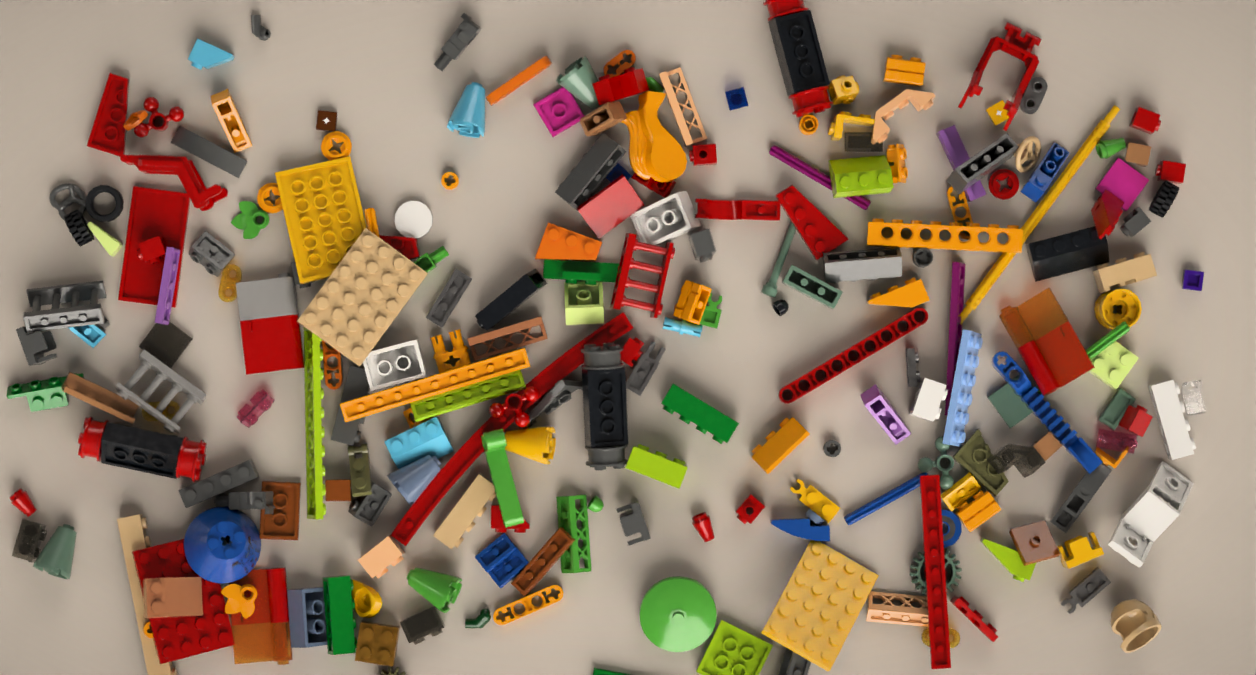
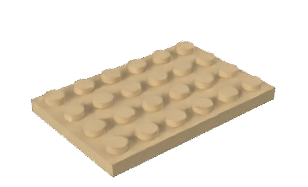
M365 228L297 322L360 367L428 273Z

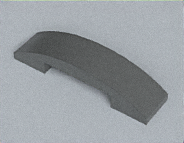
M179 126L171 141L172 144L237 178L240 177L248 162Z

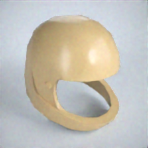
M1137 599L1122 601L1112 610L1111 627L1115 634L1122 637L1123 642L1120 648L1125 653H1131L1145 646L1161 630V623L1158 617L1142 601Z

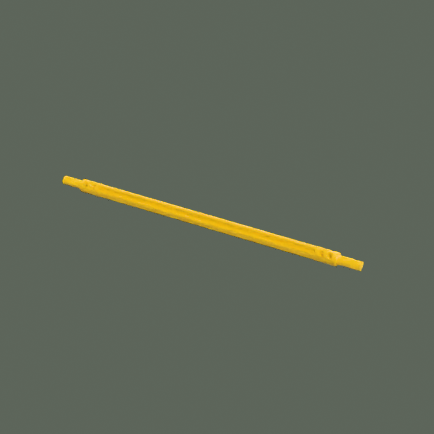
M1114 105L1106 117L1100 120L1021 227L1023 229L1022 245L1109 129V124L1120 111L1117 106ZM1003 252L965 303L966 306L959 315L961 316V325L971 311L977 308L1016 253Z

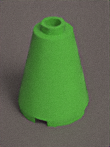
M416 567L414 570L411 569L407 575L408 585L443 613H447L451 609L448 605L455 603L462 584L459 583L462 579L459 577Z

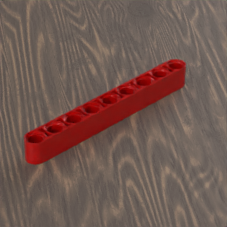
M923 308L913 309L781 388L778 393L779 400L787 404L794 402L923 325L928 320V312ZM916 311H920L924 315V319L921 322L914 319ZM900 321L907 323V330L901 332L897 327ZM883 331H888L891 334V339L887 342L881 338ZM868 340L872 341L875 345L872 351H867L864 347L865 342ZM851 350L858 353L856 361H851L848 358V353ZM834 360H838L842 364L839 371H835L831 367ZM817 370L825 372L824 380L818 381L815 378ZM801 380H806L809 383V387L805 391L800 390L798 386ZM786 389L792 392V398L788 401L782 398V392Z

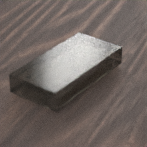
M845 132L844 152H883V142L881 144L877 142L873 145L871 143L872 132Z

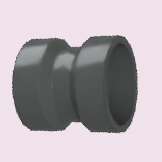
M927 248L918 249L913 254V263L920 268L929 266L933 261L932 252Z

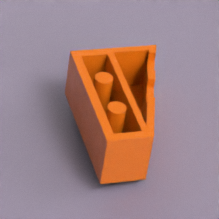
M548 222L535 259L596 261L602 242Z

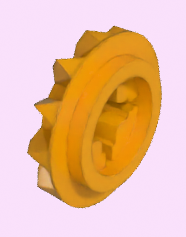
M330 132L322 140L321 150L328 160L348 157L351 153L352 144L350 138L343 132ZM332 140H334L337 144L343 143L342 146H340L341 154L336 150L329 151L334 146Z
M267 183L258 192V204L265 212H280L283 210L280 197L275 200V206L272 204V201L265 200L270 197V190H272L275 196H280L277 183Z

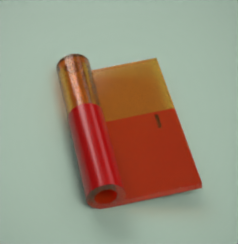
M1050 287L1017 307L1011 308V306H1007L1000 311L1002 314L999 315V318L1043 396L1055 392L1095 368Z
M286 567L251 570L242 579L229 583V585L235 583L240 586L250 584L257 590V598L254 601L255 610L251 616L245 619L241 612L231 614L235 664L277 661L278 665L289 664V660H293L290 642ZM246 590L244 596L250 597L251 591Z

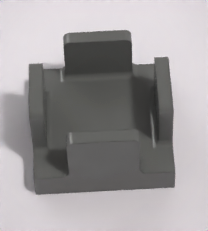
M26 327L16 329L29 366L41 365L57 358L56 354L44 357V353L57 348L51 331L43 333L42 331L27 332Z
M638 501L616 509L617 513L630 508L633 509V513L620 517L625 536L641 533V537L627 541L629 546L651 539Z

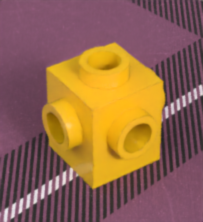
M842 75L831 80L827 90L831 101L834 103L833 105L841 103L850 104L855 100L859 93V85L854 80L853 75L848 77Z

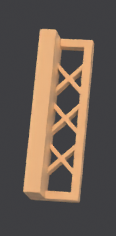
M681 67L669 72L660 73L661 83L685 146L688 147L706 140L707 136ZM676 73L679 74L681 81L678 87L671 84L668 76ZM678 91L686 93L687 100L685 105L677 101L676 95ZM685 108L693 111L694 118L692 122L684 119L683 112ZM691 127L700 129L702 137L692 140L689 133Z
M871 591L868 596L866 621L929 627L927 596ZM873 598L881 599L883 603L873 604ZM894 600H899L903 604L901 606H895L892 602ZM919 602L922 606L915 608L911 603Z

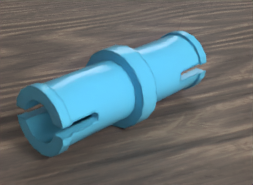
M665 317L662 329L679 332L680 335L684 333L700 337L703 325L688 323L683 319L679 321Z

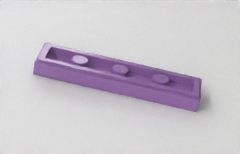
M166 248L155 323L169 324L181 251L177 248Z

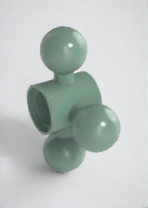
M941 436L935 441V447L940 451V455L935 461L928 457L921 458L918 461V468L922 472H929L933 467L942 471L940 487L948 490L954 485V479L949 475V471L954 466V460L950 455H947L950 445L942 444L944 436ZM944 457L948 458L950 462L949 466L945 469L940 466V460Z

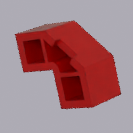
M635 67L624 69V74L610 78L609 74L598 78V82L592 83L599 106L649 90L643 68L635 70Z

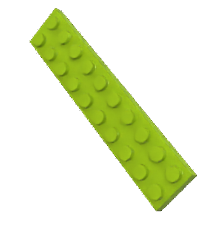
M303 327L307 519H323V515L326 514V505L323 503L326 487L323 484L325 465H322V457L325 456L324 445L322 446L325 430L321 419L324 418V408L321 407V399L324 398V390L321 388L323 369L320 368V361L323 360V350L320 349V341L322 339Z

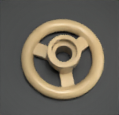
M1029 136L1022 143H1019L1018 150L1014 153L1016 168L1022 173L1032 170L1040 157L1041 143L1035 136ZM1033 142H1034V144H1035V154H1034V155H1033V151H1032ZM1026 160H1031L1029 165L1022 167Z

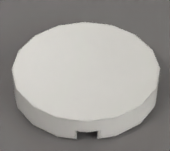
M409 201L398 208L395 213L394 222L396 229L401 235L418 239L429 232L433 217L425 204L419 201Z

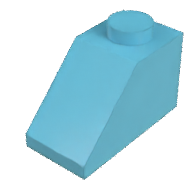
M197 38L188 60L192 62L191 66L202 70L203 67L210 69L229 62L235 56Z
M96 324L68 328L92 348L106 335Z

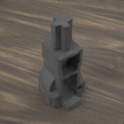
M466 13L462 14L463 22L441 48L444 52L434 63L441 71L446 68L452 59L457 60L481 31V28Z
M273 491L229 492V495H216V499H214L216 507H229V510L265 509V514H274Z

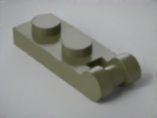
M365 443L358 447L348 446L353 497L372 495L368 445ZM362 454V458H356V455Z

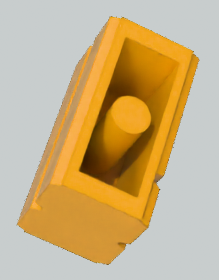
M891 55V58L887 57L883 82L918 87L923 85L926 63L921 62V58L910 57V60H904L901 55Z
M685 280L684 285L681 287L678 303L674 307L673 316L699 325L712 289Z
M980 490L972 496L974 500L970 503L965 501L957 507L956 515L969 532L1001 510L988 491L983 492Z

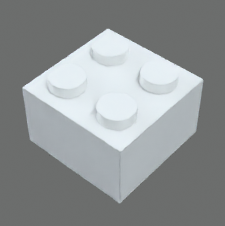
M925 377L921 378L909 414L930 422L939 419L942 408H939L940 403L945 401L948 390L945 389L946 385Z

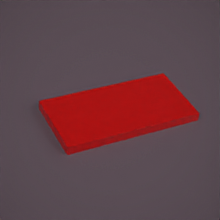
M133 186L118 300L151 305L158 304L165 256L161 258L162 261L151 265L150 262H144V259L140 260L137 249H139L138 243L161 236L166 248L173 247L181 250L172 307L176 308L190 207V198L187 193Z

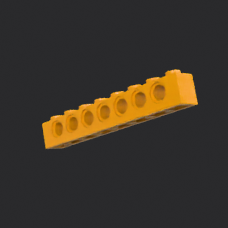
M872 218V222H868L867 246L1022 253L1023 229H1019L1018 225H1007V228H999L998 224H988V227H980L979 223H969L968 226H961L959 222H949L948 226L941 225L942 222L930 221V225L922 224V221L911 220V224L903 223V220L892 219L891 223L884 222V219ZM886 227L890 228L893 232L889 238H885L881 234L882 230ZM905 228L910 229L912 232V236L908 239H904L901 236V231ZM924 229L931 232V237L928 240H923L920 237V232ZM943 230L950 233V239L947 241H943L939 237V233ZM962 231H966L970 236L966 242H962L958 237ZM981 232H985L989 236V240L985 243L978 240V234ZM1000 233L1006 234L1008 242L1004 244L999 243L997 236Z

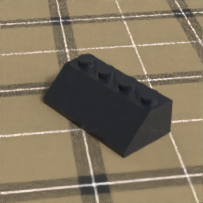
M1095 226L1026 245L1035 282L1110 262L1106 235L1099 239Z

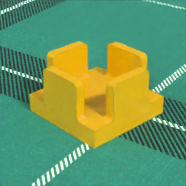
M1094 532L1088 533L1093 547L1090 546L1087 537H1082L1081 535L1065 541L1064 545L1068 552V557L1062 545L1057 546L1063 567L1070 569L1104 554Z

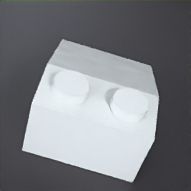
M687 191L674 193L630 216L640 241L651 245H659L701 226L699 219L695 218L696 212Z
M417 339L371 351L363 362L370 391L428 377L419 340Z

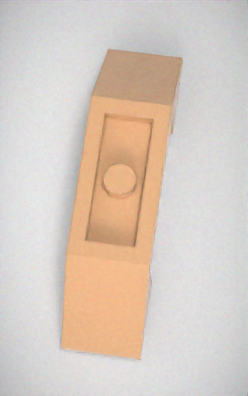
M906 89L877 110L874 115L875 122L872 129L871 143L873 145L877 142L881 144L888 138L890 128L883 119L886 121L894 115L893 111L898 108L900 110L909 104V101L918 112L922 109L927 110L934 104V93Z

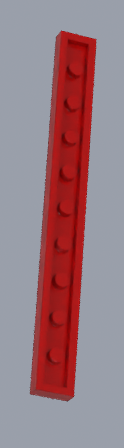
M922 475L919 477L931 669L951 668L940 476Z

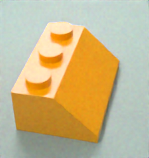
M786 417L779 424L781 428L776 433L771 431L765 437L767 441L762 446L758 444L751 451L753 453L751 458L767 474L810 434L793 417L790 419Z

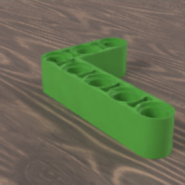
M503 429L483 433L481 436L504 526L507 528L522 524L524 519L505 450L507 444Z

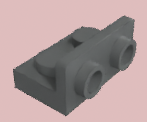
M206 231L191 246L189 255L194 262L200 263L208 273L217 277L221 275L223 269L235 257L233 252Z
M371 481L372 495L358 496L351 502L348 511L371 527L392 496V493L378 486L373 481Z

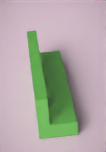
M586 495L556 497L558 527H563L575 539L561 556V572L591 571L587 497ZM575 499H580L579 510L575 508ZM578 519L582 522L580 530L577 528L576 523ZM580 538L583 540L581 549L578 547V540ZM581 557L584 559L585 568H579Z

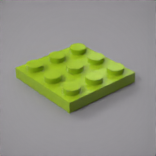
M721 620L696 672L702 675H759L773 645Z

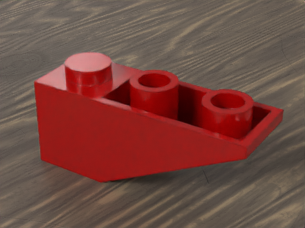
M1106 189L1095 201L1091 209L1099 239H1102L1105 234L1109 236L1112 233L1120 215L1123 213L1121 208L1124 202Z

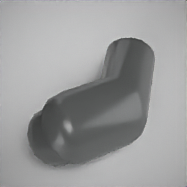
M251 15L252 33L260 40H268L271 32L261 25V15Z

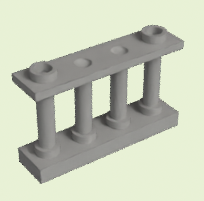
M143 350L139 355L140 367L125 386L119 382L116 384L117 394L125 400L127 398L163 423V427L168 432L179 434L181 429L177 425L193 403L196 404L198 402L202 404L206 399V394L149 352ZM151 368L157 372V376L139 398L131 392V389L145 371ZM168 380L172 383V388L159 405L153 408L146 403L160 383ZM183 391L187 394L188 399L174 417L170 420L161 414L175 395Z

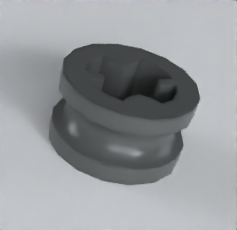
M829 440L824 444L823 450L827 456L836 457L841 452V446L837 441ZM830 443H834V446L837 445L838 449L834 451V454H830V451H827Z

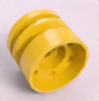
M1126 289L1104 292L1098 297L1094 306L1095 317L1099 324L1111 330L1122 322H1126L1129 327L1133 326L1140 318L1142 311L1141 302L1137 295ZM1113 306H1117V307H1118L1117 310H1116L1118 313H1113V311H1114Z

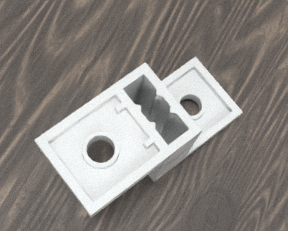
M1162 461L1158 465L1149 486L1123 513L1108 545L1114 551L1127 558L1129 562L1140 568L1153 542L1180 515L1194 483Z

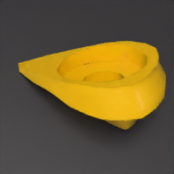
M352 579V598L355 602L356 613L360 617H374L382 606L380 594L372 587Z

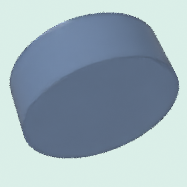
M811 509L806 512V516L817 525L821 526L824 522V519Z

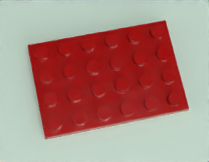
M184 539L132 552L142 595L143 579L200 577L191 569L184 552ZM201 578L202 616L148 618L159 664L235 645L229 617L225 613V601L219 583H213Z

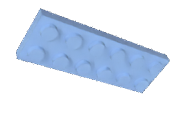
M963 329L942 442V444L961 447L966 438L964 429L965 424L969 421L968 407L971 405L973 398L971 390L976 382L974 374L975 368L979 365L978 351L983 343L982 334Z

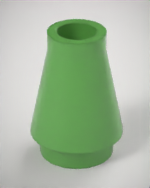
M1123 138L1103 140L1096 144V151L1101 159H1108L1126 148Z

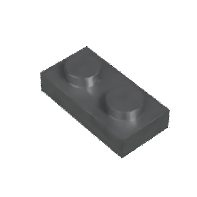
M915 348L905 349L908 387H917V383L920 382V372L916 371L919 355L918 352H915Z

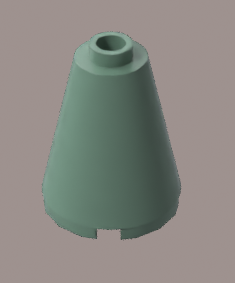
M584 56L583 59L581 57L565 69V75L562 76L560 74L556 81L590 109H597L602 105L599 106L592 83L598 82V79L587 57Z
M63 524V527L58 526L35 560L33 567L40 571L44 569L48 574L59 578L70 579L77 532L73 531L74 527Z

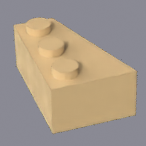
M1144 252L1134 254V259L1128 261L1126 257L1115 260L1116 264L1108 266V263L1096 266L1097 270L1093 271L1099 293L1157 276L1151 254L1145 255Z

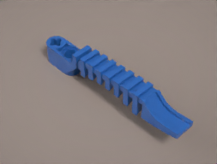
M1003 351L996 353L992 358V365L1083 468L1089 474L1103 463L1081 437L1078 438L1076 436L1077 432L1075 430L1071 431L1070 425L1062 421V416L1056 414L1057 411L1050 407L1051 404L1043 399L1044 396L1037 393L1038 389L1031 385L1026 374L1010 355ZM997 357H999V358L1004 357V358H1005V361H1004V364H1005V365H1003V364L998 365V364H997V362H998V358H997ZM1011 370L1019 373L1018 380H1012L1009 377Z

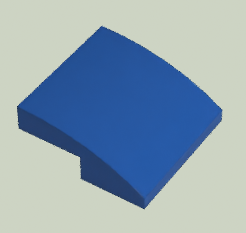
M505 533L475 556L499 588H502L516 577L529 563Z

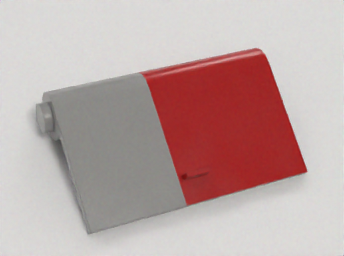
M290 273L278 274L279 278L236 283L246 375L305 368L300 324L297 322L299 316L294 277L290 276Z

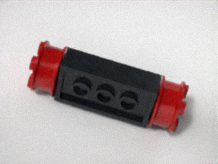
M766 0L763 4L767 6L770 15L768 24L788 99H792L795 111L792 114L800 118L814 112L816 114L830 109L831 105L834 104L829 100L827 89H829L827 85L830 82L811 10L805 8L803 0Z
M91 416L85 418L84 433L81 432L78 439V444H80L78 455L81 458L89 456L96 458L98 462L101 461L103 464L174 479L184 476L192 478L194 482L200 480L202 473L200 467L201 465L204 466L206 461L207 443L204 440L196 442L188 440V437H185L183 440V438L175 435L110 423L109 420L100 422L94 420Z

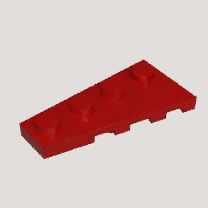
M109 74L87 143L88 147L120 157L125 154L126 129L123 126L127 121L128 78Z

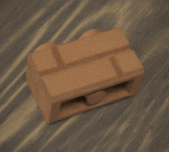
M619 101L607 102L581 118L580 123L587 137L597 136L625 120L626 114Z

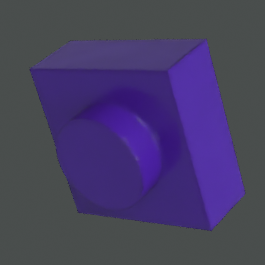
M1184 270L1182 289L1202 291L1204 272Z

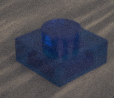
M744 87L725 92L730 111L748 106Z
M617 163L606 178L612 183L622 174L627 181L632 176Z

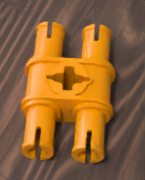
M460 329L455 330V333L454 331L448 332L453 345L451 352L446 351L442 334L437 335V340L436 336L430 338L435 352L433 359L436 361L439 373L471 364L467 351L468 347L464 346ZM451 356L460 359L455 363L456 366L454 367L452 364H445L451 360Z

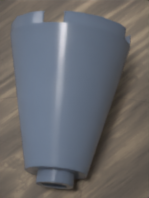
M427 455L388 474L387 477L411 506L440 472L439 466L441 463L435 455L433 457Z

